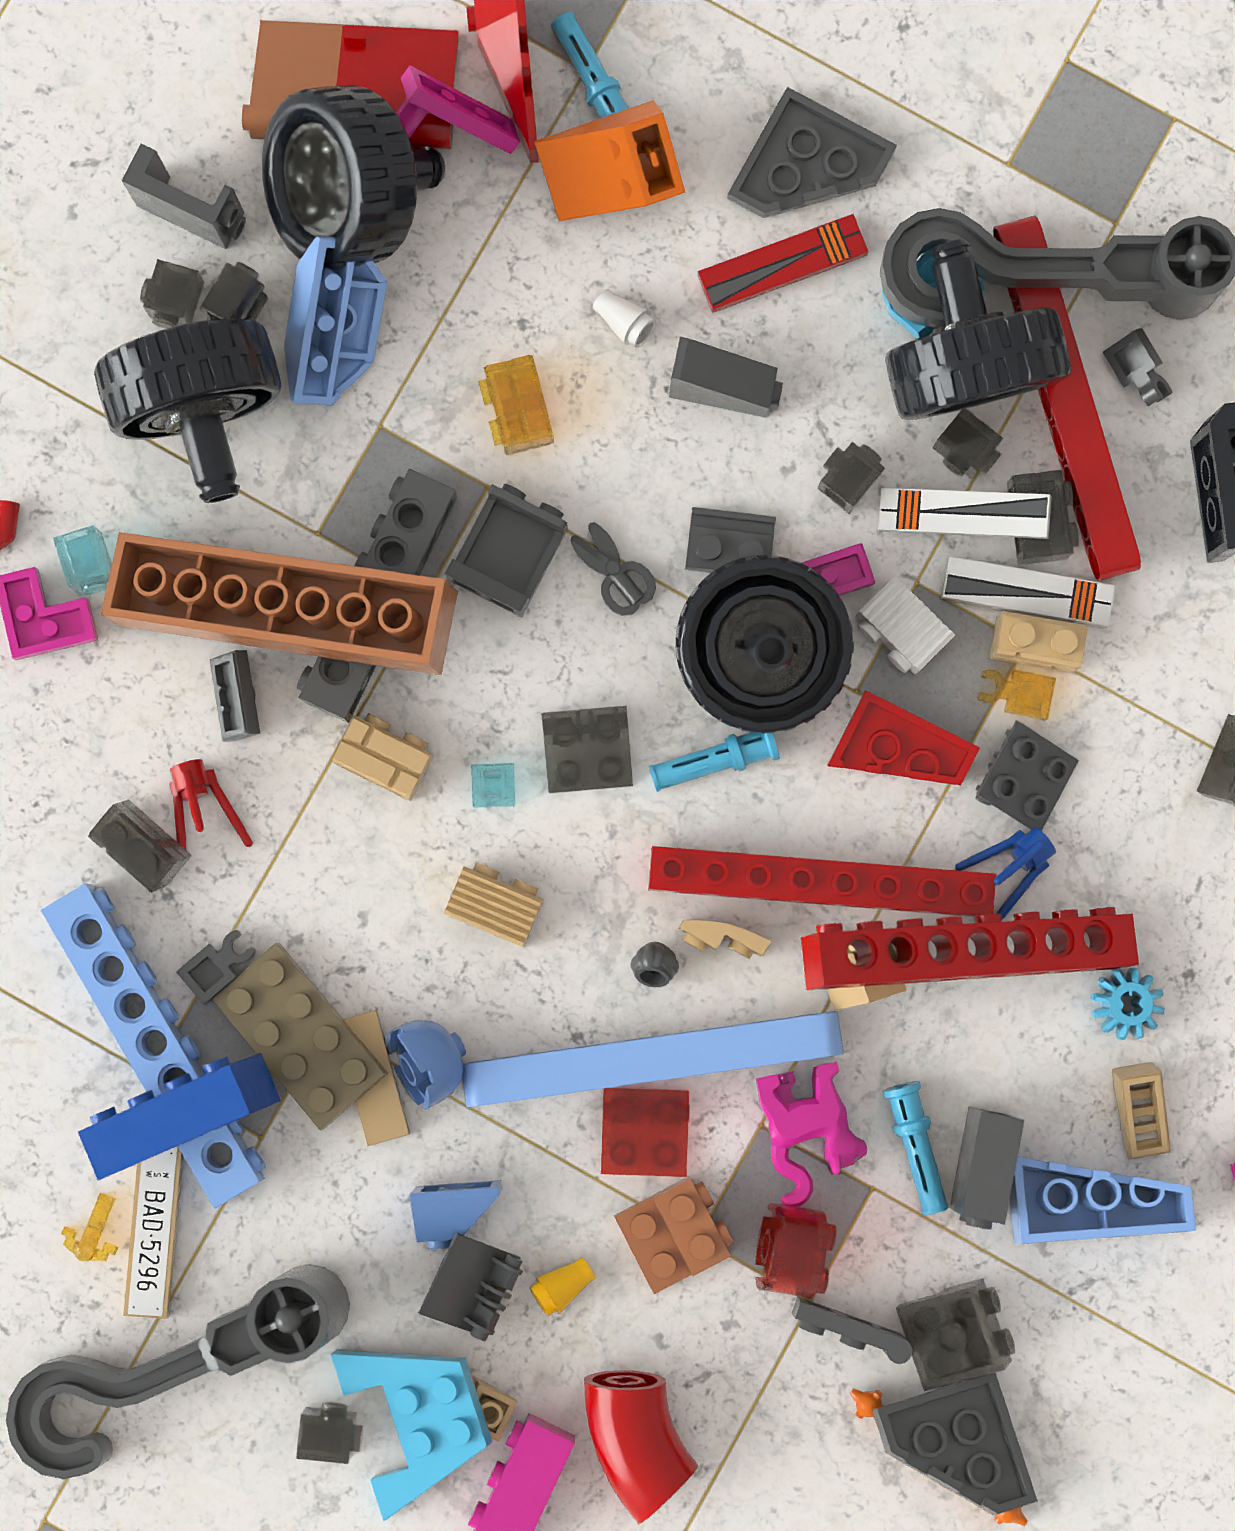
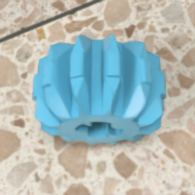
M1119 968L1111 970L1113 983L1106 978H1099L1097 981L1099 987L1105 993H1092L1090 996L1092 1001L1102 1002V1008L1091 1012L1092 1017L1102 1018L1106 1016L1107 1018L1102 1023L1101 1030L1108 1033L1116 1027L1117 1039L1125 1040L1129 1030L1135 1039H1141L1144 1037L1142 1024L1151 1030H1155L1158 1027L1156 1021L1150 1017L1151 1013L1164 1014V1007L1153 1005L1154 999L1161 998L1164 995L1161 989L1148 991L1153 984L1154 977L1145 975L1139 980L1138 968H1129L1126 977ZM1121 996L1134 997L1131 1000V1005L1134 1007L1133 1012L1121 1011L1124 1006L1123 1001L1120 1000Z

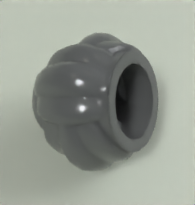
M650 942L641 947L630 963L635 978L643 985L649 987L666 986L679 970V962L676 959L675 953L660 942Z

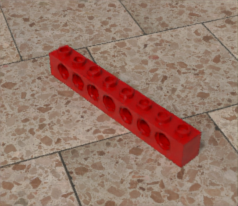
M652 846L648 891L975 917L994 913L995 884L993 880L996 874Z
M1115 907L1091 909L1089 910L1090 916L1078 917V910L1071 909L1052 912V919H1040V912H1024L1013 914L1014 921H1002L1001 914L975 916V923L963 924L962 916L937 918L935 926H923V919L921 918L896 921L897 928L883 929V921L857 923V930L843 931L842 923L817 925L815 934L801 937L806 991L1100 971L1139 965L1133 914L1116 915ZM1085 932L1087 933L1090 940L1089 947L1086 945L1084 940ZM1047 934L1049 935L1052 941L1051 950L1048 948L1046 944ZM1008 936L1012 939L1014 943L1013 953L1009 950L1007 945ZM969 938L975 944L976 951L974 956L968 948ZM930 940L934 943L937 950L935 959L929 953L928 944ZM890 943L897 950L896 961H893L889 955L888 947ZM849 945L853 946L857 952L856 964H853L848 957Z

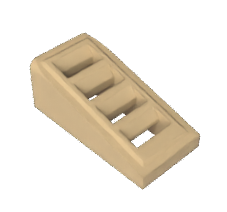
M1150 1062L1112 1069L1114 1091L1127 1158L1130 1160L1170 1153L1162 1071ZM1147 1083L1145 1086L1130 1088V1085ZM1150 1097L1151 1103L1132 1106L1131 1100ZM1153 1115L1154 1120L1134 1123V1118ZM1156 1131L1157 1138L1136 1141V1135Z

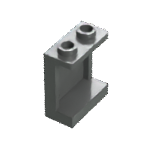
M142 143L140 144L122 179L124 186L137 207L224 249L227 248L231 239H238L244 228L246 218L243 216L244 210L233 188L224 185L213 205L199 200L168 185L170 175L157 151Z
M492 484L488 491L489 496L456 560L452 559L445 575L448 581L522 618L568 530V525L562 519L564 514L555 507L546 503H541L537 507L525 501L526 494L508 484H503L502 488Z

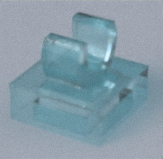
M514 763L471 765L473 808L516 806Z

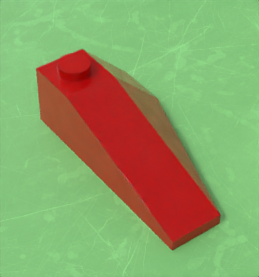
M474 0V6H466L468 31L477 32L480 51L509 116L513 120L530 163L539 162L534 143L537 140L525 1Z

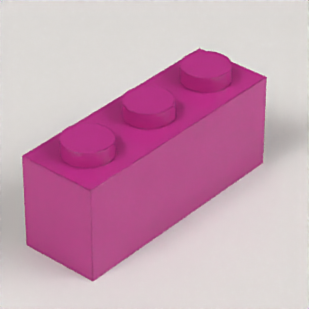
M528 1413L524 1424L516 1420L505 1444L512 1448L505 1464L500 1461L496 1462L486 1484L492 1487L493 1490L486 1504L478 1501L468 1526L474 1528L473 1531H534L573 1449L575 1435Z

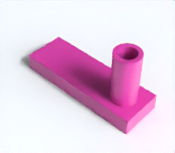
M411 65L402 75L401 81L407 98L396 114L401 120L408 138L411 137L429 112L509 154H512L520 143L515 125L510 117Z

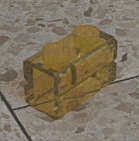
M533 355L486 365L484 367L486 379L480 380L478 383L484 406L493 404L496 419L489 421L494 445L503 444L505 455H511L554 443V436Z

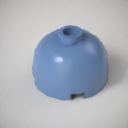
M415 1020L387 1033L386 1046L388 1054L397 1052L400 1065L394 1067L395 1072L403 1087L417 1105L424 1103V1109H429L453 1094L462 1080L464 1071L462 1057L466 1055L464 1044L455 1032L449 1034L442 1025L433 1021Z

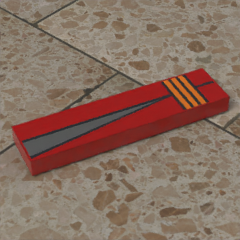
M851 214L698 271L697 276L711 312L714 313L868 255V249L855 216Z

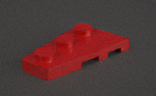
M865 690L827 766L961 786L980 747Z

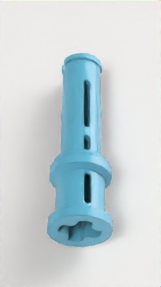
M567 12L557 17L551 23V28L558 36L571 63L587 89L585 99L588 105L595 107L600 118L629 109L619 92L621 88L620 83L614 77H608L593 47L576 21L574 13ZM575 42L578 43L589 66H586L574 45ZM610 102L613 108L615 109L614 112H612L608 106Z
M751 732L738 737L735 734H730L728 738H725L726 743L689 753L666 762L649 765L656 791L658 792L661 789L732 767L735 771L739 770L740 772L746 770V765L770 757L774 761L778 760L780 756L773 733Z
M913 1081L883 1090L884 1098L889 1099L896 1122L892 1126L893 1131L897 1134V1137H902L911 1174L921 1204L922 1215H931L947 1210L949 1205L946 1202L937 1164L927 1134V1130L930 1129L931 1120L929 1116L924 1115L918 1093L921 1089L920 1081Z

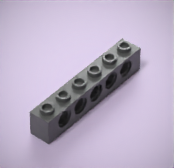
M410 468L405 478L398 476L389 493L388 499L393 502L387 515L380 514L373 525L370 537L375 540L368 554L361 552L354 566L420 576L458 498L455 489ZM411 509L420 511L423 514V519L417 527L406 528L400 524V519L404 512ZM391 547H399L405 551L403 561L397 566H387L382 562L384 552ZM318 657L313 668L306 666L297 684V689L301 690L298 698L319 710L349 723L377 665L346 661L349 664L347 677L341 681H332L328 677V668L331 663L338 659Z

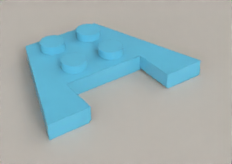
M336 1350L331 1353L343 1395L379 1385L383 1386L408 1464L407 1467L378 1474L370 1479L383 1521L493 1442L466 1358Z

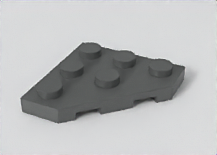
M787 87L728 192L727 199L762 218H766L871 188L877 185L897 145Z
M995 1372L872 1410L886 1454L992 1515L1001 1514L1038 1501Z

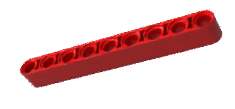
M1035 215L993 227V237L1007 247L1048 248L1040 221ZM1007 287L1015 313L1049 307L1053 308L1059 315L1068 349L1071 373L1066 379L1058 383L1038 389V393L1094 577L1097 581L1140 570L1141 560L1138 546L1060 288Z

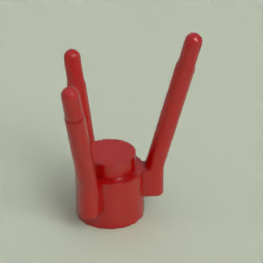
M202 759L186 761L170 768L173 781L169 783L173 796L179 857L184 858L187 855L183 801H188L196 831L202 832L204 825L198 799L208 794L206 787H210L246 847L252 846L253 842L244 825L218 784L214 769L206 770Z

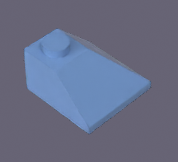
M502 1180L416 1186L410 1193L416 1242H427V1249L449 1248L455 1233L464 1235L499 1197L502 1190Z

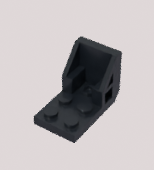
M1235 402L1223 404L1201 425L1190 440L1207 563L1222 562L1235 554Z

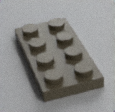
M275 943L212 998L256 1054H262L266 1066L319 1130H324L388 1074L280 943Z

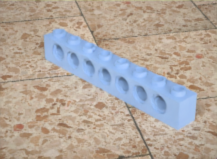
M85 883L41 909V912L145 1091L152 1090L155 1097L168 1092L165 1083L169 1082L170 1072L176 1067L185 1070L187 1074L190 1073L192 1080L206 1075L196 1060L201 1057L196 1044L188 1034L182 1037L174 1023L179 1020L175 1008L167 998L161 1000L153 985L158 982L154 972L146 961L139 963L131 948L136 946L134 938L124 924L118 926L110 911L115 908L110 897L102 887L96 889L94 885ZM91 920H96L102 928V935L94 944L88 943L83 935L85 925ZM114 956L119 958L124 966L122 976L116 981L110 980L106 976L104 969L106 962ZM134 993L142 996L145 1001V1010L138 1018L132 1017L126 1010L127 999ZM155 1030L162 1032L167 1039V1047L160 1055L152 1053L147 1045L149 1035ZM240 1120L178 1146L214 1209L265 1179L261 1172L266 1168L262 1157L254 1146L247 1148L239 1134L244 1131ZM217 1142L226 1143L232 1150V1160L227 1166L217 1164L212 1157V1149Z

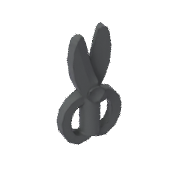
M592 522L588 525V529L598 551L577 535L572 536L570 539L572 547L578 557L589 568L606 575L601 584V596L605 605L618 615H633L639 609L640 604H645L653 599L656 591L655 579L649 569L641 563L629 561L620 565L616 544L600 525ZM627 571H636L642 575L647 585L645 593H642L626 573ZM612 584L617 587L630 603V606H620L613 600L610 594V586Z

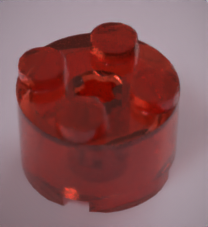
M770 1203L767 1208L773 1215L772 1218L763 1216L756 1247L755 1265L763 1266V1277L755 1276L758 1290L812 1298L816 1293L825 1294L829 1281V1270L824 1265L827 1250L832 1251L835 1244V1224L827 1223L826 1214L821 1210Z

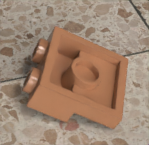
M691 1176L614 1215L653 1294L690 1275L695 1276L731 1257L727 1247L734 1244L723 1220L714 1223L707 1208L714 1205L703 1181L695 1185Z

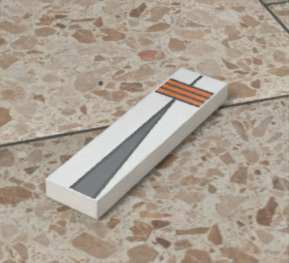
M881 488L878 530L882 532L1049 539L1052 496L1050 494Z
M949 556L946 563L941 599L1107 628L1110 622L1115 585Z

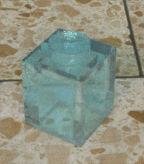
M92 525L53 538L68 587L75 592L82 591L83 595H91L107 589L106 583L109 580L112 563L103 534L97 527Z

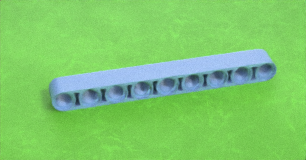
M838 1011L463 1063L462 1081L466 1107H475L844 1054Z

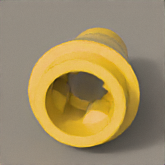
M581 1257L573 1263L536 1277L537 1282L529 1287L543 1312L549 1317L556 1311L560 1314L596 1277L587 1262Z

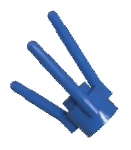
M1036 827L1027 834L1018 830L1010 838L955 865L957 871H962L1009 848L1015 847L1011 851L1015 861L994 878V884L1000 885L1020 868L1028 871L1030 868L1032 869L997 911L996 914H1001L1002 920L1037 876L1049 867L1047 860L1056 853V849L1049 838Z

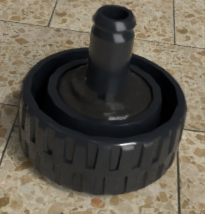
M362 86L317 87L300 90L289 95L273 113L264 138L262 150L264 194L271 219L280 238L287 248L300 260L316 236L334 237L336 240L335 248L326 249L323 268L330 267L332 270L345 267L346 262H355L354 267L364 265L366 262L373 261L378 263L389 258L398 250L409 233L415 214L417 190L438 186L445 175V162L441 153L430 146L412 148L406 130L393 108L380 95Z
M957 239L936 245L931 248L929 257H934L935 260L932 270L946 325L932 330V335L897 346L886 354L885 362L891 391L898 414L904 420L929 418L1013 397L1058 383L1066 379L1071 373L1063 329L1059 315L1053 308H1037L1004 315L1003 312L987 314L974 257L967 250V247L971 245L966 239Z
M223 318L171 327L139 337L113 349L97 362L94 370L101 404L109 428L116 436L125 439L143 440L182 435L195 485L202 490L199 497L205 503H215L238 495L240 485L235 484L237 472L223 423L241 418L265 407L281 391V380L267 331L263 325L250 319Z
M774 555L748 556L733 560L715 569L690 594L682 609L677 625L676 658L682 679L691 695L703 709L722 723L742 731L761 732L763 734L782 730L788 731L802 723H808L813 720L818 713L825 711L832 704L833 698L841 692L845 678L849 675L852 666L851 658L852 653H854L853 628L842 599L830 583L819 573L798 561Z

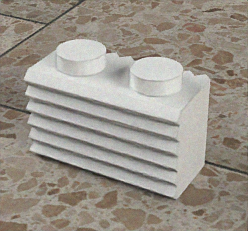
M896 576L856 614V617L861 621L857 625L858 629L871 642L876 643L880 640L891 651L887 655L889 660L903 673L910 670L916 675L955 636Z

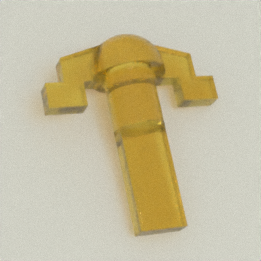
M103 1193L99 1194L80 1241L75 1240L78 1231L64 1226L61 1235L66 1236L63 1245L78 1260L82 1262L107 1261L109 1254L116 1255L118 1247L105 1242L102 1250L96 1248L116 1198Z

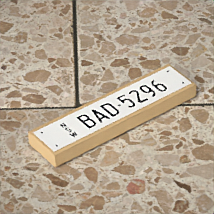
M178 1146L137 1164L123 1316L167 1319L169 1317L183 1154Z

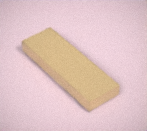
M377 1010L343 1019L388 1073L356 1101L367 1146L410 1135Z

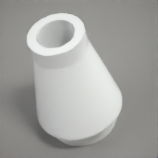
M609 289L604 290L594 302L593 310L601 315L625 345L631 343L635 347L641 346L650 337L656 326V320L651 317L650 310L615 295Z

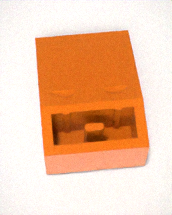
M653 100L534 141L559 221L644 207L685 193L664 113Z

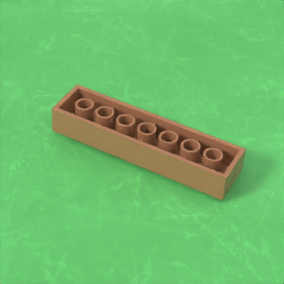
M119 532L101 615L122 627L442 675L458 591L446 579Z

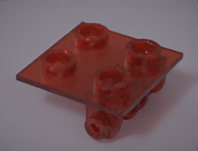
M604 1088L601 1174L687 1177L688 1122L690 1113L689 1090Z

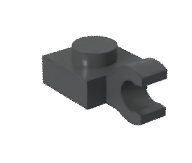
M1142 327L1132 331L1103 351L1104 356L1122 386L1127 387L1135 383L1147 406L1160 402L1172 394L1167 381L1154 371L1163 362Z

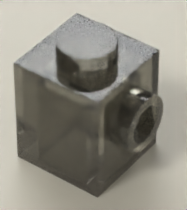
M157 259L152 278L145 279L140 295V301L144 303L143 308L149 317L153 318L152 323L164 329L192 323L204 280L198 270Z
M963 407L932 448L944 457L943 463L950 471L961 477L965 474L972 479L979 469L986 474L1002 455L996 448L1004 438Z
M851 442L845 451L837 447L823 465L828 472L821 479L817 489L850 515L885 470V467L880 464L882 459L873 449L864 444L859 447L854 442Z
M333 1402L322 1403L321 1408L305 1407L300 1417L296 1459L349 1464L353 1452H360L362 1445L363 1425H356L357 1412L347 1411V1405Z

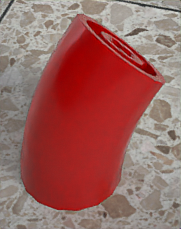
M615 1370L593 1373L584 1378L585 1408L595 1451L604 1473L621 1503L636 1522L641 1524L661 1508L686 1483L698 1468V1464L685 1448L674 1427L667 1402L665 1378L657 1374L641 1371Z

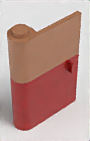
M260 20L250 105H243L242 128L243 130H249L251 139H264L269 121L284 99L300 90L326 86L356 85L368 88L380 95L397 112L407 98L401 77L410 65L454 88L458 30ZM428 112L409 138L411 147L424 148L425 146H430L437 149H451L453 124Z

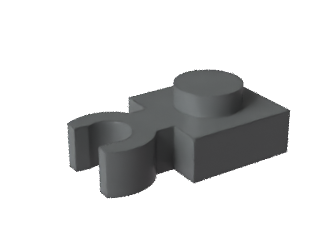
M239 930L230 932L224 938L222 949L219 952L212 944H208L176 971L203 1005L211 1001L214 996L238 976L231 968L232 965L247 962L256 953L254 947H250L240 955L235 953L233 943L242 935Z

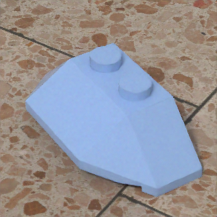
M316 236L296 266L284 342L290 400L293 403L334 405L341 397L340 394L349 388L374 362L387 280L373 261L366 262L364 265L354 267L355 262H346V266L333 270L330 267L323 268L326 249L335 248L336 240L334 237Z

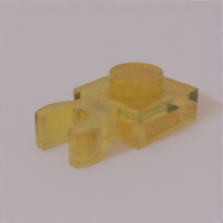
M1015 669L1012 671L1009 681L1005 680L1004 676L998 671L985 670L982 672L981 678L992 680L996 685V690L993 694L979 692L977 694L979 701L993 703L1003 699L1006 700L1004 709L1006 713L1043 721L1048 719L1056 678Z

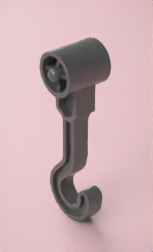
M936 208L917 212L897 226L886 243L879 272L883 293L895 311L914 324L933 328H947L938 290L936 287H932L923 281L918 274L916 262L921 254L931 250L932 247L957 239H966L971 245L967 247V250L974 257L978 276L990 284L1009 288H1089L1098 291L1106 301H1147L1152 309L1163 316L1183 320L1197 317L1209 309L1234 278L1235 237L1229 228L1219 221L1196 216L1179 221L1170 227L1165 236L1113 235L1105 246L1099 248H1012L1000 243L980 224L963 213Z
M311 1264L298 1266L260 1288L250 1303L210 1321L204 1337L137 1367L123 1369L96 1359L77 1355L50 1359L22 1377L9 1398L6 1424L10 1443L21 1460L41 1475L67 1479L88 1474L110 1459L113 1451L112 1442L105 1434L98 1432L76 1439L66 1437L58 1432L52 1423L50 1415L52 1401L58 1393H70L94 1404L120 1408L141 1403L213 1370H220L232 1376L268 1359L284 1363L305 1360L339 1335L346 1324L350 1308L347 1289L339 1277L325 1267Z

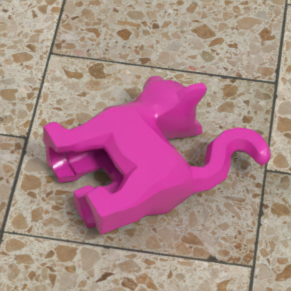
M837 1062L813 1067V1097L809 1099H794L791 1087L796 1082L793 1071L755 1079L759 1105L769 1122L772 1163L778 1173L796 1183L794 1191L781 1197V1202L784 1206L790 1208L800 1207L809 1200L813 1192V1179L806 1168L790 1160L788 1157L789 1149L792 1146L810 1139L823 1137L825 1139L824 1159L827 1162L831 1175L840 1174V1169L854 1165L860 1158L867 1155L865 1141L856 1137L848 1127L846 1107L834 1087L833 1078L839 1073Z

